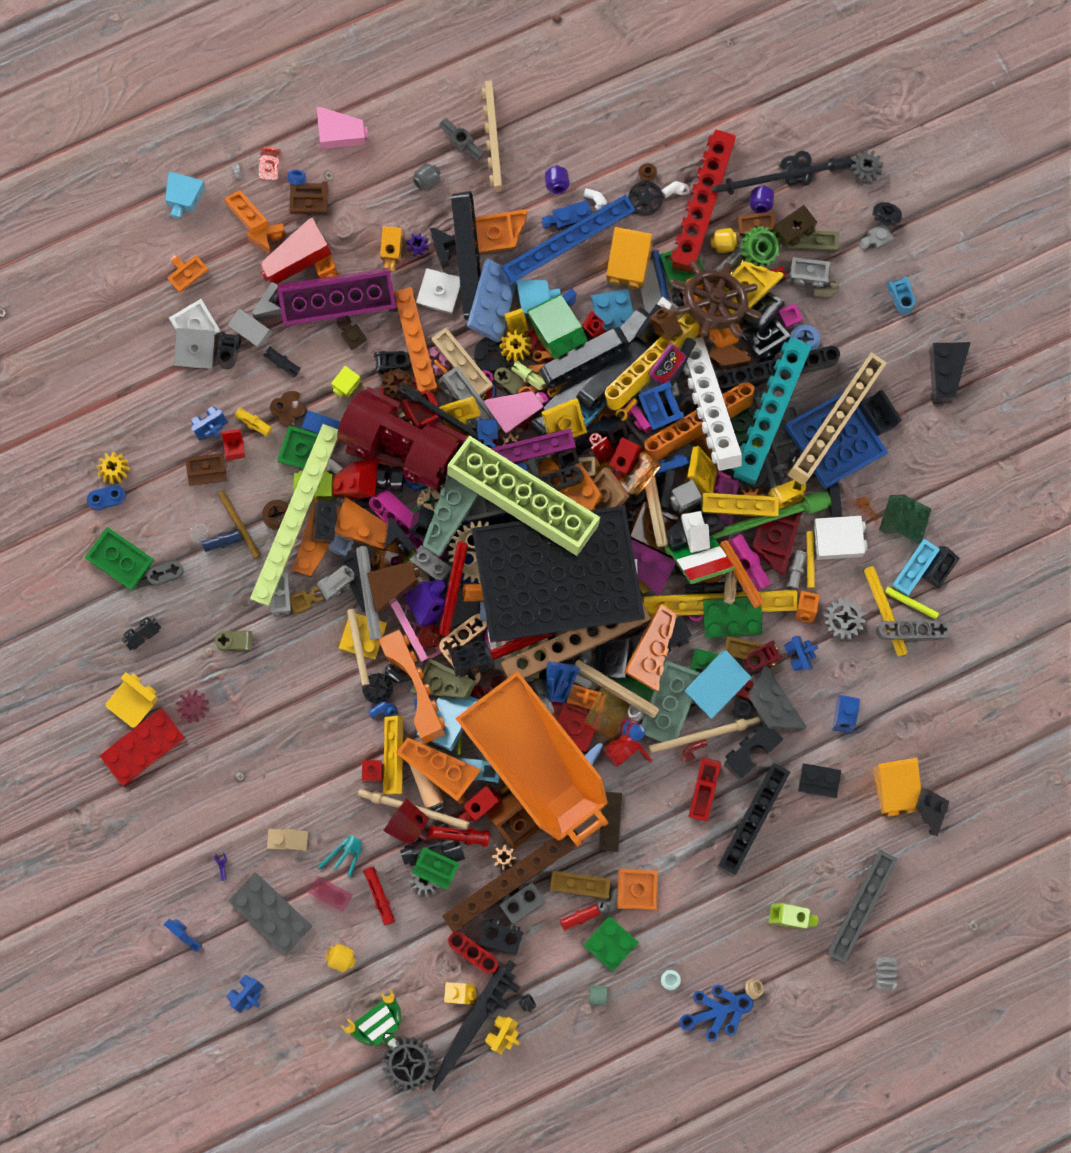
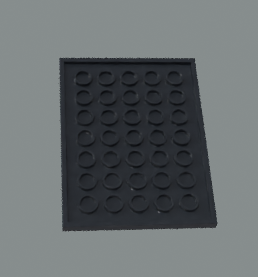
M625 505L590 510L600 517L599 525L578 556L522 521L472 528L490 643L645 619Z

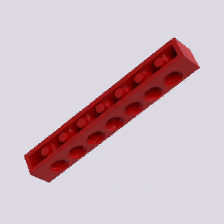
M715 129L714 134L709 135L707 141L709 149L708 152L704 151L701 162H704L703 168L699 167L696 175L699 181L698 184L693 185L691 195L694 196L692 201L688 200L685 210L688 211L687 217L683 216L680 225L683 231L682 234H677L675 244L678 246L676 250H672L670 261H673L671 267L673 269L686 271L690 274L694 272L690 263L692 261L697 262L718 193L712 192V187L722 184L736 139L734 134ZM714 150H720L722 153L717 154ZM709 166H714L717 169L711 170L709 169ZM708 182V183H710L712 186H709V187H708V186H705L703 183ZM698 199H704L706 202L701 203ZM698 215L701 219H694L693 216ZM694 232L696 235L690 236L687 233ZM689 248L691 252L685 253L682 249Z

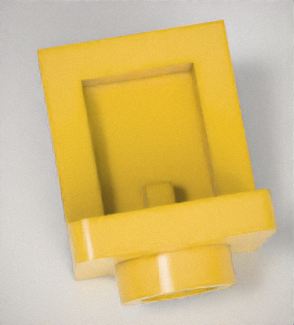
M446 982L445 1003L475 1004L477 997L476 985Z

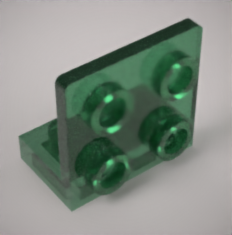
M904 494L890 495L879 531L883 533H898L920 544L931 514V508Z

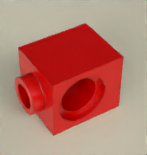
M362 760L363 782H383L382 760Z

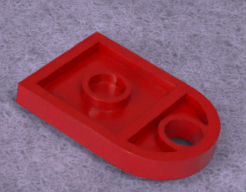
M551 701L554 708V718L579 750L586 753L601 717L566 702Z

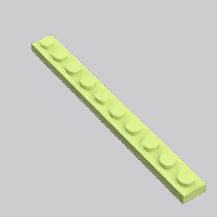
M325 424L322 425L250 597L252 601L269 607L337 444L338 429Z

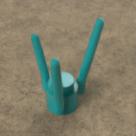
M350 835L348 839L344 838L342 843L323 860L318 868L321 869L343 848L345 851L333 869H338L348 853L351 855L355 853L348 872L350 877L363 850L360 848L363 842L353 835Z

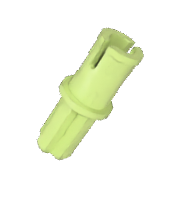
M519 361L514 363L516 368L512 367L511 371L522 377L525 383L529 382L538 390H542L546 386L543 379L535 374L533 369H528Z

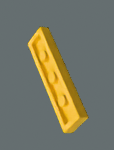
M702 493L701 513L778 517L779 497Z
M403 716L385 717L383 795L402 794L403 758L396 754V752L403 744Z

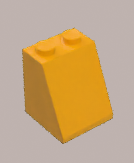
M615 227L606 274L607 282L614 286L627 285L631 289L644 287L653 248L652 234Z
M912 758L875 766L873 772L881 813L891 817L899 815V811L906 810L907 814L919 812L916 807L921 792L918 759Z

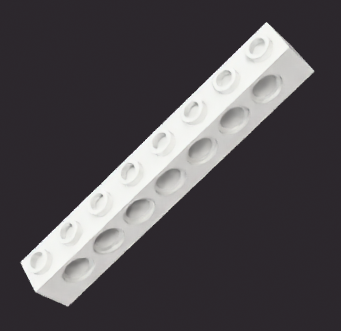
M703 337L695 338L693 340L696 341V345L683 367V371L689 377L687 379L689 389H693L694 392L692 393L693 402L698 405V418L703 420L702 430L704 434L707 433V446L709 449L712 448L713 451L711 453L713 464L717 463L719 471L742 466V454Z

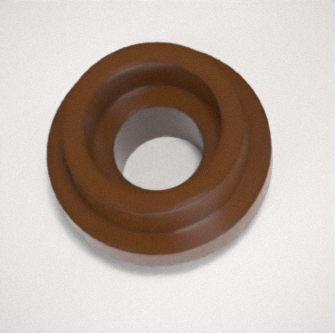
M651 163L642 164L638 171L639 177L643 181L654 180L657 175L656 167ZM649 169L651 173L646 174L644 171Z

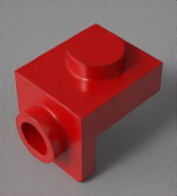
M241 430L223 431L222 437L226 461L245 458Z

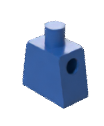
M838 694L832 731L852 734L857 723L860 698Z

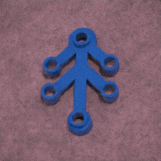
M715 985L712 988V994L716 997L722 996L732 1002L731 1004L723 1005L705 996L704 992L697 991L693 995L694 1001L703 1003L713 1008V1010L695 1016L690 1014L682 1015L679 1019V1025L683 1030H691L696 1023L716 1017L711 1029L706 1032L707 1040L715 1041L718 1038V1031L727 1013L735 1011L731 1022L724 1028L726 1034L734 1035L742 1015L750 1012L753 1008L752 998L747 994L736 996L724 990L721 985ZM716 987L721 988V994L717 995L714 992ZM701 993L703 995V999L701 1001H698L696 999V994ZM741 1000L746 1001V1007L742 1008L740 1006ZM688 1018L690 1020L689 1026L683 1024L684 1019ZM729 1025L734 1027L733 1033L727 1031ZM713 1031L716 1034L714 1039L708 1037L709 1032Z

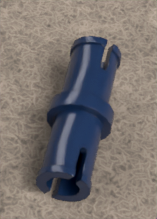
M236 530L223 535L221 533L217 534V537L202 540L201 542L204 552L220 547L222 549L226 548L225 546L241 542L242 540L239 531Z

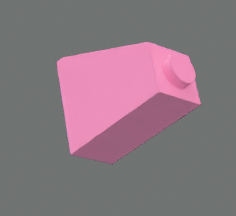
M317 107L322 149L366 144L365 138H369L367 126L364 127L363 120Z
M534 391L484 401L505 433H509L543 409L542 403L545 402L539 392L535 394Z

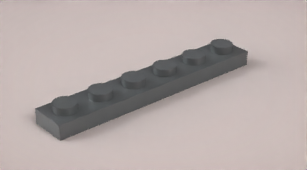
M879 850L826 955L843 964L846 963L898 860L897 858Z

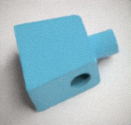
M169 172L165 201L167 206L172 208L171 217L181 219L183 211L190 213L194 211L206 188L203 180Z
M517 280L520 309H523L526 319L530 318L527 310L561 294L560 288L549 290L546 280Z

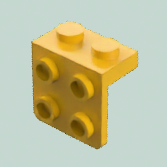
M125 672L121 677L124 682L106 702V707L129 726L135 728L153 708L159 698L155 695L156 691L152 687L141 685V679L134 673L129 675Z

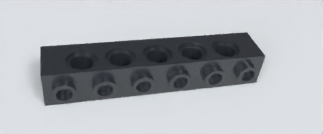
M774 762L772 763L716 868L732 877L737 874L784 786L790 771Z

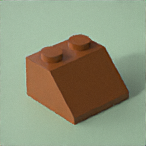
M513 793L486 814L512 849L518 847L540 829Z

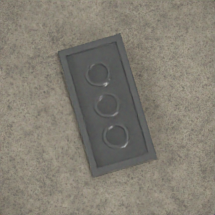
M256 872L228 900L284 955L312 928V925Z

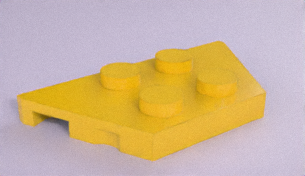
M744 261L731 276L736 278L743 287L750 284L758 286L756 291L747 293L748 308H752L783 278L784 274ZM724 287V289H723L724 292L730 291V290H729L728 288H726V287ZM736 297L728 299L732 302L738 303ZM728 308V310L730 311L731 315L734 314L735 312H737V311H734V310Z

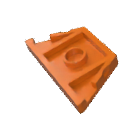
M527 209L475 217L479 255L516 249L528 215Z
M582 464L574 465L583 471V481L578 485L560 490L559 492L589 511L595 510V506L599 504L603 495ZM558 468V469L543 471V472H542V475H546V474H549V473H552V472H555V471H558V470H561V469ZM574 471L573 476L570 477L575 480L578 474ZM555 477L552 480L553 486H558L561 483L560 477Z

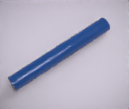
M654 250L651 253L661 297L670 301L659 250Z

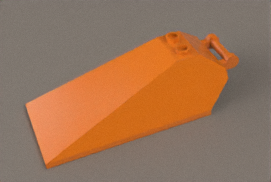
M518 671L455 718L540 829L559 841L568 835L576 847H579L584 839L601 826L605 827L608 824V821L600 812L608 803L601 776ZM595 815L598 820L576 836L573 831Z

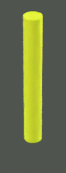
M887 587L884 592L935 620L939 615L938 612L890 587Z

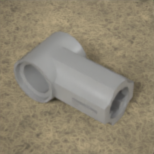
M345 565L317 583L327 601L338 596L341 593V589L354 580V572Z

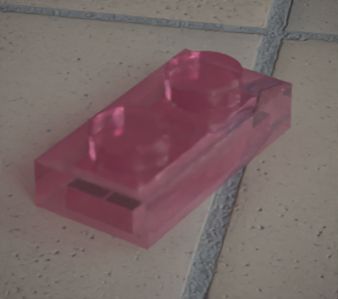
M320 876L317 877L309 894L343 913L353 897L351 893Z

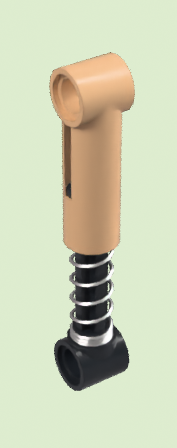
M409 764L425 808L446 815L442 809L444 806H441L444 800L439 787ZM437 820L433 822L437 827L449 828L447 823ZM441 839L443 842L441 847L443 856L456 862L465 860L459 841Z

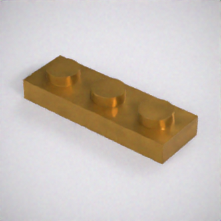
M552 870L549 891L608 899L611 879Z

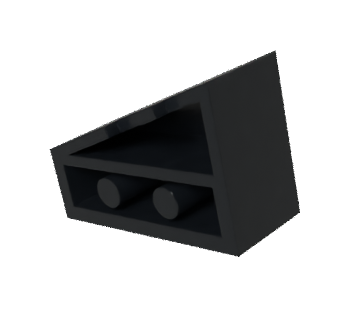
M971 342L933 343L930 347L932 404L952 403L956 397Z

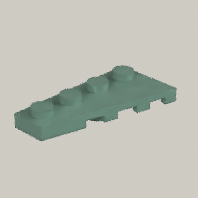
M446 475L444 487H442L423 548L440 557L476 502L479 494L451 476Z

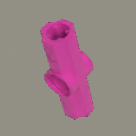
M742 534L730 540V545L757 591L771 584L760 566V556L751 551Z

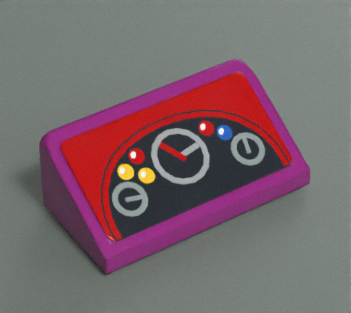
M670 343L648 374L661 385L667 383L686 359V355Z

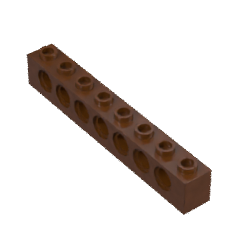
M568 835L560 841L552 838L442 915L443 919L453 933L458 931L501 901L502 898L514 892L522 884L528 882L576 848V845Z

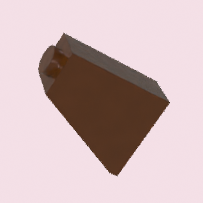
M410 561L367 573L376 611L378 613L383 612L419 583L417 577L421 576L418 565L415 566Z

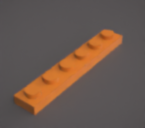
M409 287L394 291L417 388L421 392L425 390L429 392L438 391L413 289Z

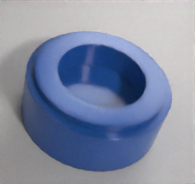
M291 170L288 172L287 181L294 185L304 184L306 182V173L301 170Z

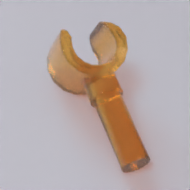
M863 496L856 499L859 509L865 507L874 520L878 518L872 510L867 497Z

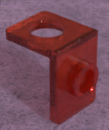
M262 148L259 160L260 179H278V158L281 149Z

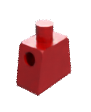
M623 437L609 465L615 468L613 474L620 483L624 474L632 475L640 460L639 457L645 450ZM624 460H626L625 465L622 466V465H621L622 462H623Z
M486 786L464 804L466 810L458 817L467 822L473 819L479 821L502 802L503 799L492 786ZM477 804L480 805V810L478 812L475 809V806Z

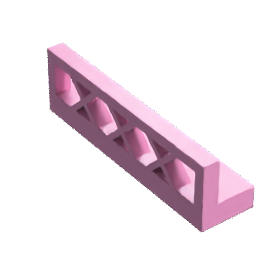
M395 601L390 605L421 664L426 663L429 658L434 659L442 654L428 626H420L417 620L415 623L407 620V611L411 610L408 604L405 606ZM417 626L425 629L426 635L424 639L418 638L415 635ZM425 643L433 645L437 652L427 656L423 650Z

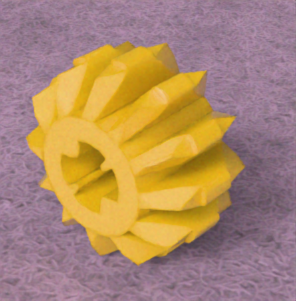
M517 330L514 331V335L507 332V337L501 338L503 342L500 344V349H502L501 355H507V361H510L511 358H514V363L517 362V358L524 361V355H530L528 350L532 349V345L529 344V337L524 338V332L518 335ZM513 344H518V349H514Z
M112 452L111 457L108 453H105L106 459L99 458L101 464L96 466L98 470H101L98 472V476L103 477L105 483L110 481L113 485L116 479L121 483L120 477L127 478L125 472L130 471V468L126 466L129 463L128 460L123 459L124 456L122 454L117 456L116 452ZM114 465L116 470L112 471L111 466Z

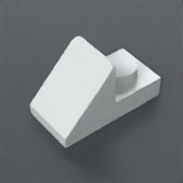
M701 511L683 514L681 520L690 552L709 550V526L704 524Z

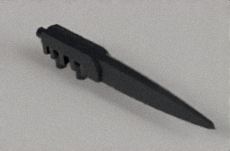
M509 960L505 968L498 966L463 1021L432 1086L434 1092L467 1049L489 1016L488 1011L494 1012L497 1005L506 1010L510 1003L502 999V997L506 994L507 989L509 988L515 993L519 991L521 986L513 982L516 976L511 972L516 964Z

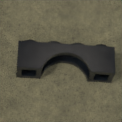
M613 415L587 427V433L574 437L576 449L552 454V461L560 469L579 463L580 455L593 446L589 440L593 433L599 434L602 439L607 437L612 447L618 445L622 437L629 440L625 423L616 415Z

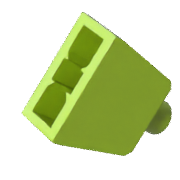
M784 903L771 904L768 924L795 929H807L808 926H817L818 916L810 914V909Z

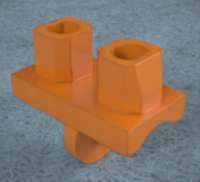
M573 684L566 703L600 713L605 694Z

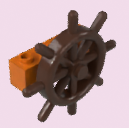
M692 261L690 266L696 275L687 279L686 283L674 279L670 281L671 287L683 291L684 306L675 308V315L688 312L694 320L702 324L701 336L706 337L709 333L712 342L715 343L718 349L737 343L742 336V330L738 323L742 320L744 314L755 319L762 318L761 312L748 308L747 293L756 291L758 286L750 284L743 287L736 278L729 275L730 263H725L722 271H702L696 261ZM724 287H726V288H728L730 291L724 292L723 289H724ZM736 297L738 303L732 302L728 299ZM728 308H729V309H732V310H734V311H737V312H735L734 314L731 315V313H730V311L728 310Z

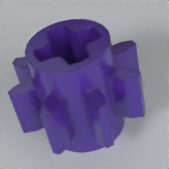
M421 233L416 236L411 234V240H406V244L409 245L407 252L412 251L414 257L420 254L424 256V251L429 250V246L425 245L428 243V238L423 239Z

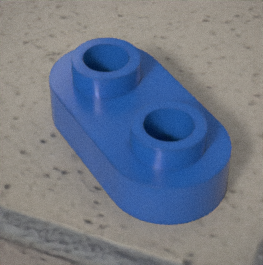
M112 485L90 492L87 496V503L94 510H102L122 504L125 501L126 494L122 487ZM118 492V496L112 497V493ZM95 497H100L98 502L93 501Z

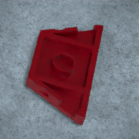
M802 511L758 525L752 550L782 576H784Z

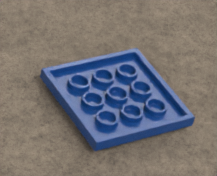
M843 392L784 425L801 454ZM859 407L853 412L814 470V474L824 489L888 453Z

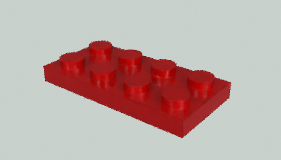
M160 708L99 756L124 787L186 738L166 712Z

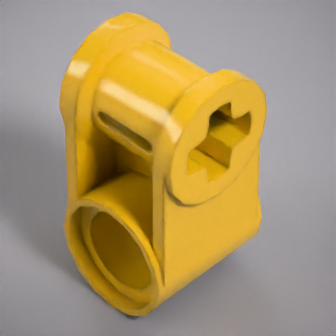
M793 479L771 489L768 496L779 497L780 510L803 501L806 484L801 485Z

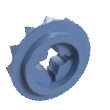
M803 324L797 326L792 331L791 337L802 341L800 339L806 333L807 339H810V341H807V344L812 345L810 351L818 348L820 335L813 326Z

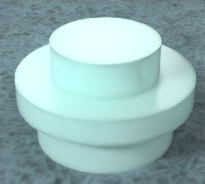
M668 970L662 974L661 984L665 989L674 990L680 985L681 978L676 971Z

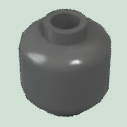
M425 163L414 172L413 182L419 190L429 191L440 183L441 172L436 165L432 166L429 163Z

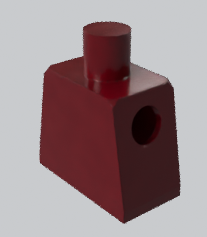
M407 798L383 830L408 845H412L417 837L426 844L431 839L429 831L424 828L429 821L428 816Z

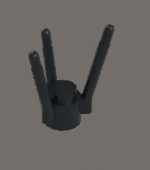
M418 839L412 845L404 846L405 849L400 850L404 865L410 864L411 867L415 866L416 859L419 857L418 854L422 851V848L416 849L415 846L423 842L422 840ZM440 841L425 848L430 850L443 845V842Z

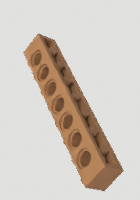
M642 602L644 620L614 624L613 629H608L605 626L593 627L597 632L595 637H590L587 634V629L589 628L556 633V638L551 640L545 638L537 642L538 646L532 649L528 646L520 650L521 654L513 656V654L504 657L502 659L503 662L500 663V668L506 679L518 671L525 680L546 670L548 661L562 663L648 623L651 618ZM571 636H576L579 639L578 645L570 643L569 639ZM552 645H560L562 652L555 653L552 650ZM541 652L545 659L537 661L534 654ZM519 660L525 661L527 668H518L517 662Z

